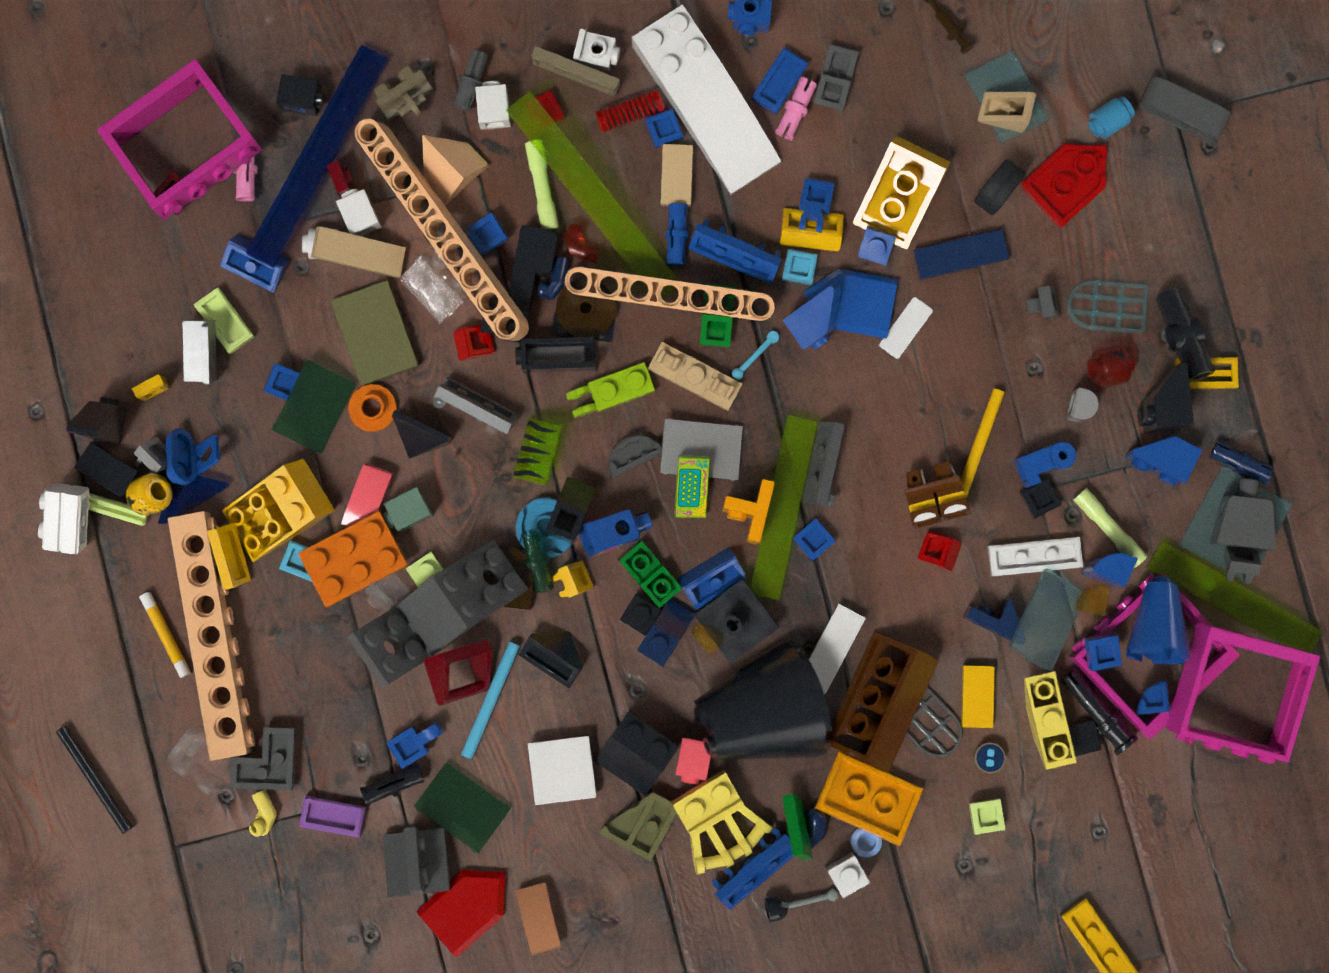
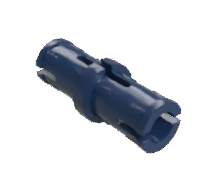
M1219 440L1214 445L1209 456L1210 459L1234 469L1233 472L1237 474L1243 473L1263 484L1269 481L1274 470V466L1250 456V452L1245 450L1241 452Z

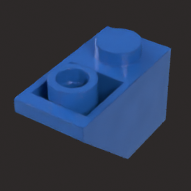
M1174 436L1128 451L1125 457L1132 460L1131 465L1134 468L1143 472L1151 470L1159 474L1158 479L1170 486H1175L1176 484L1180 485L1187 482L1202 450Z

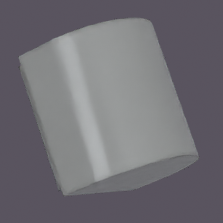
M1080 387L1072 391L1066 415L1067 420L1082 422L1091 418L1098 410L1096 395L1092 391Z

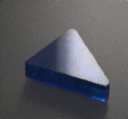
M199 475L187 485H180L169 481L173 491L170 505L161 511L158 523L167 524L168 518L180 516L227 489L229 483Z

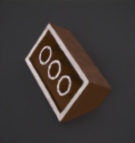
M873 632L832 723L831 731L827 734L826 739L829 738L831 741L830 746L889 773L939 660L916 648Z

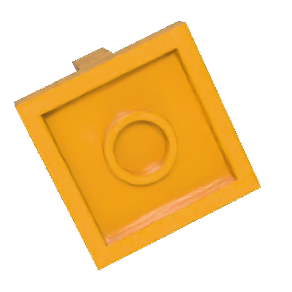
M762 479L755 503L730 496L725 498L722 511L728 513V519L745 522L746 518H751L746 539L747 543L758 545L761 541L775 483L773 481Z

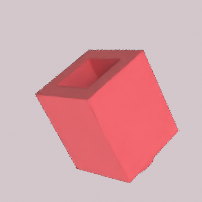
M682 737L676 768V775L681 776L682 782L699 785V780H706L711 756L707 754L703 740Z

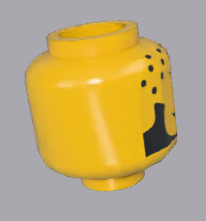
M150 473L134 479L129 484L126 490V499L134 512L139 515L148 516L166 509L172 500L173 491L165 477L160 474Z

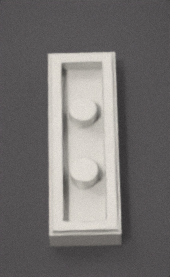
M1080 537L987 546L991 577L1083 567Z
M841 604L837 605L809 657L821 683L824 695L866 619Z

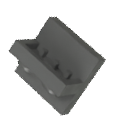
M416 827L403 828V833L383 835L387 896L389 898L451 891L445 828L419 831Z

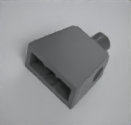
M1240 479L1238 496L1229 495L1222 498L1210 545L1259 551L1276 550L1272 500L1257 499L1259 481Z

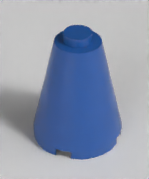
M1154 577L1153 582L1146 584L1126 649L1127 658L1142 662V656H1145V658L1151 659L1154 664L1185 663V660L1190 661V650L1179 588L1177 584L1172 583L1171 578Z

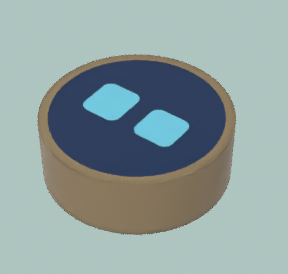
M992 742L980 744L973 756L976 767L985 773L998 772L1003 768L1006 760L1004 750L998 744Z

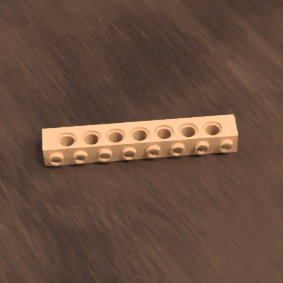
M205 511L168 518L210 761L252 753L251 747L255 746V736L253 729H248L246 716H250V708L247 698L242 697L241 686L245 684L244 674L241 667L237 668L235 657L239 655V645L236 637L232 638L230 626L234 625V617L231 607L226 606L225 595L229 594V589H223L207 533L208 530L218 527L216 519L211 517L209 512ZM200 536L203 539L204 547L199 553H194L191 549V542L195 537ZM205 566L209 571V578L201 584L196 579V572L200 567ZM210 596L214 600L215 605L212 612L207 614L202 610L201 603L205 597ZM213 626L220 633L219 640L214 644L210 643L206 637L208 629ZM216 657H221L225 662V669L220 674L215 673L212 669V662ZM221 687L227 688L231 696L227 704H222L217 699V692ZM227 717L232 718L236 724V729L231 735L225 733L222 728V723Z

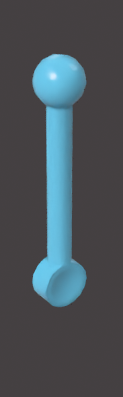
M770 331L767 335V340L740 368H735L732 371V377L735 380H740L744 375L743 372L771 343L774 344L779 340V334L776 331Z

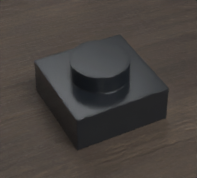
M635 594L620 621L646 636L661 610Z

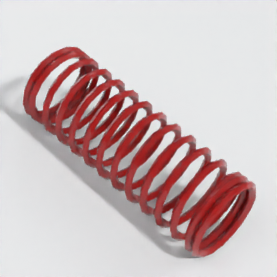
M657 89L653 90V93L649 91V96L644 93V98L639 95V100L637 97H634V102L632 99H629V104L624 100V106L619 102V108L614 104V110L609 106V112L604 108V114L601 110L596 111L595 114L602 133H607V128L611 131L607 115L613 128L616 129L612 113L619 128H621L617 111L623 125L626 126L622 109L628 123L631 124L627 107L633 121L636 122L632 105L638 119L641 120L637 103L643 117L646 119L642 101L648 115L651 117L647 99L653 113L656 115L652 97L660 113L665 111L659 91Z

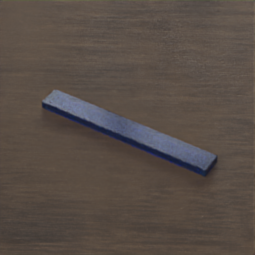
M360 45L246 251L248 256L275 268L328 172L327 165L333 163L389 62L387 57Z

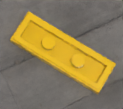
M1085 897L1060 914L1100 973H1138Z

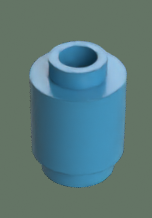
M1125 97L1113 98L1089 114L1090 121L1088 122V127L1094 136L1107 139L1130 124L1131 119L1135 117V111Z

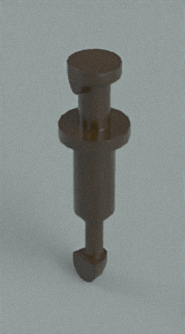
M925 0L935 10V17L948 32L946 37L948 41L955 39L961 47L960 52L962 54L970 51L974 43L972 41L968 42L962 33L965 27L963 25L958 26L945 9L939 8L934 0Z

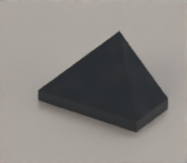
M394 410L392 414L409 459L450 445L452 441L450 436Z
M570 632L531 633L519 653L520 657L567 688L571 687L583 668Z

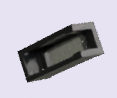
M594 337L521 339V347L515 348L516 366L521 365L523 373L596 371Z

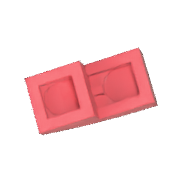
M364 463L341 524L349 527L378 512L381 504L385 501L393 473Z

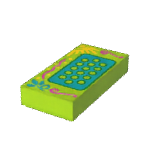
M678 455L675 517L706 518L710 460L708 456Z

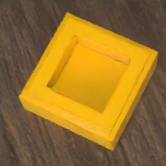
M158 374L131 389L136 398L147 401L168 390L170 385L164 376Z

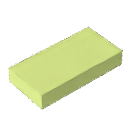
M219 287L193 304L204 320H215L216 337L230 355L255 337Z

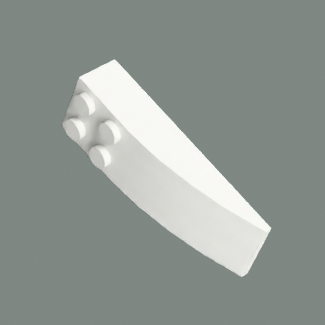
M683 4L632 36L633 49L731 195L781 163L779 156L747 102Z

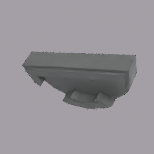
M641 435L624 438L614 446L609 455L608 471L610 478L613 479L660 455L662 451L661 444L656 440L654 441L649 437Z

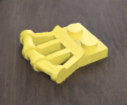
M724 770L671 801L672 806L690 835L693 863L697 875L705 873L707 869L723 866L731 867L734 865V860L743 855L747 857L752 854V849L765 833L769 834L773 829L767 822L744 805ZM736 811H739L756 824L746 838L742 835L731 815ZM723 819L738 843L728 850L724 847L713 825ZM707 832L719 855L702 857L700 833Z

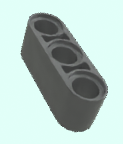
M1159 77L1151 78L1138 105L1146 113L1211 143L1219 141L1231 116V113L1224 107Z

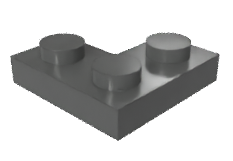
M263 727L262 758L231 757L230 788L294 790L296 728Z

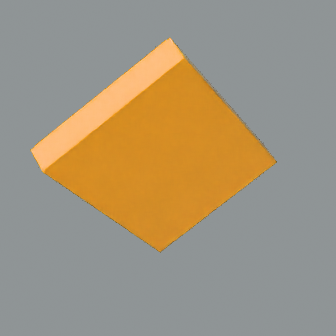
M838 751L814 808L900 846L923 788Z

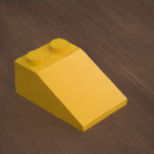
M896 136L888 147L853 224L865 230L867 226L896 234L894 244L907 250L951 162Z

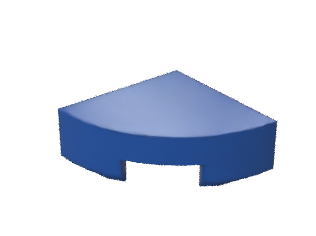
M1167 681L1158 682L1145 690L1138 702L1137 715L1170 712Z

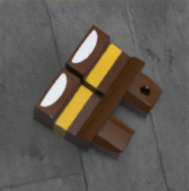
M950 461L934 466L937 481L926 483L922 469L906 473L908 488L905 489L912 525L915 529L942 522L936 495L942 517L945 521L972 514L959 475H956Z

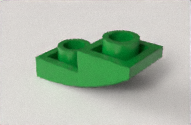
M641 539L618 558V561L659 608L682 589Z

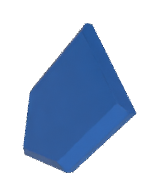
M837 269L804 291L803 294L809 301L828 286L839 283L841 295L835 330L887 339L898 280Z

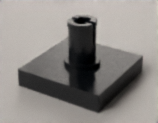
M745 578L741 579L695 614V617L730 664L781 627Z

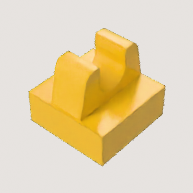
M583 560L557 569L558 572L553 576L554 582L562 580L565 590L559 592L560 597L569 596L570 598L594 588Z

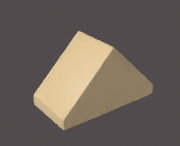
M984 92L978 121L1023 133L1030 122L1036 93Z

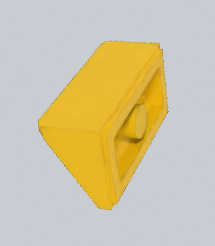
M783 209L781 245L830 251L840 250L844 214H822L824 222L822 233L816 232L817 223L812 220L806 222L805 230L799 229L801 215L805 211Z

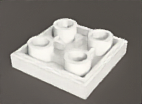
M589 736L528 743L535 805L597 797Z

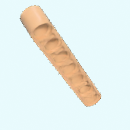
M575 267L569 270L565 277L567 289L571 293L580 296L756 321L770 318L775 309L772 298L767 294L583 267ZM577 272L585 274L588 280L586 287L582 290L573 289L570 285L571 276ZM613 277L617 281L618 288L615 293L605 294L601 291L600 283L603 278ZM636 281H642L648 287V293L642 299L633 297L630 292L631 285ZM667 285L674 286L678 291V297L673 303H667L661 298V290ZM695 290H703L707 293L708 302L705 306L696 307L693 305L691 296ZM727 294L734 295L738 300V306L732 312L723 309L721 304L722 298ZM758 298L764 299L768 304V310L762 316H758L752 311V303Z

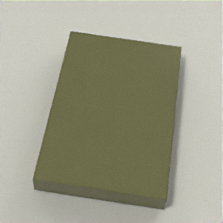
M388 280L331 300L361 386L369 385L419 366Z

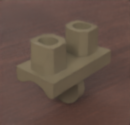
M408 65L399 71L398 77L401 83L393 89L388 82H383L374 89L377 96L375 101L388 121H391L399 114L402 117L410 111L416 117L421 115L417 106L426 100L425 96L433 92L432 87L421 70L416 71Z

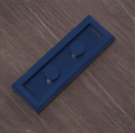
M1002 230L913 250L920 280L1003 262L1009 259Z

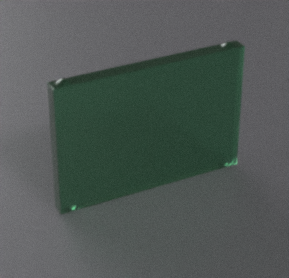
M306 359L276 422L272 425V431L321 454L352 390L355 389L356 383Z
M447 762L414 805L416 811L423 813L477 854H479L510 811L507 804H503Z

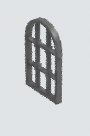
M927 687L926 691L931 696L926 701L923 699L920 701V706L917 708L911 722L926 737L918 744L908 732L906 736L915 744L917 749L926 755L937 758L945 757L953 753L961 743V724L954 715V712L949 710ZM934 699L949 714L944 720L942 718L939 719L927 707ZM921 711L923 713L926 712L938 724L931 732L930 730L927 731L915 718ZM952 718L958 726V738L945 726ZM939 730L944 731L956 743L948 752L933 737ZM927 742H932L942 754L929 753L922 747Z

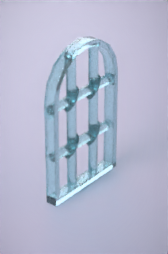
M1100 280L1083 282L1077 285L1069 294L1067 301L1068 314L1078 326L1091 329L1092 331L1103 330L1144 334L1148 285L1104 282ZM1093 285V294L1075 293L1082 286ZM1098 285L1119 287L1118 297L1100 295L1101 293H1098ZM1124 287L1143 289V299L1126 297V295H1123ZM1072 298L1090 299L1089 301H1092V311L1072 309ZM1097 300L1115 301V303H1118L1117 313L1099 312V309L1096 310ZM1123 302L1142 303V315L1125 314V312H1122ZM1074 314L1089 315L1088 317H1091V326L1080 322ZM1096 316L1117 319L1116 328L1095 326ZM1122 318L1141 320V330L1121 328Z

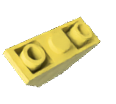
M1055 671L1024 678L1026 710L1033 739L1045 769L1077 763Z

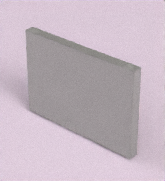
M671 418L664 419L660 473L664 475H677L678 455L708 456L710 459L708 478L738 480L743 426L682 421Z

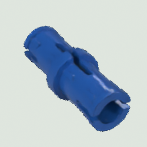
M671 203L668 205V230L665 231L668 245L666 265L685 266L686 240L689 239V232L686 231L688 205Z

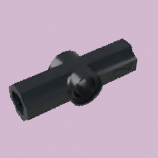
M1176 287L1159 294L1156 297V301L1166 324L1165 335L1168 345L1173 352H1177L1181 363H1187L1189 381H1197L1213 374L1215 370L1204 344L1205 332L1202 323L1197 317H1193L1183 289Z

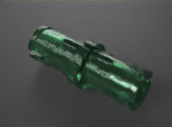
M530 529L528 530L530 535L526 531L521 533L527 555L525 563L526 567L531 570L535 592L544 593L547 592L546 586L548 590L554 588L548 566L550 558L544 551L540 530Z

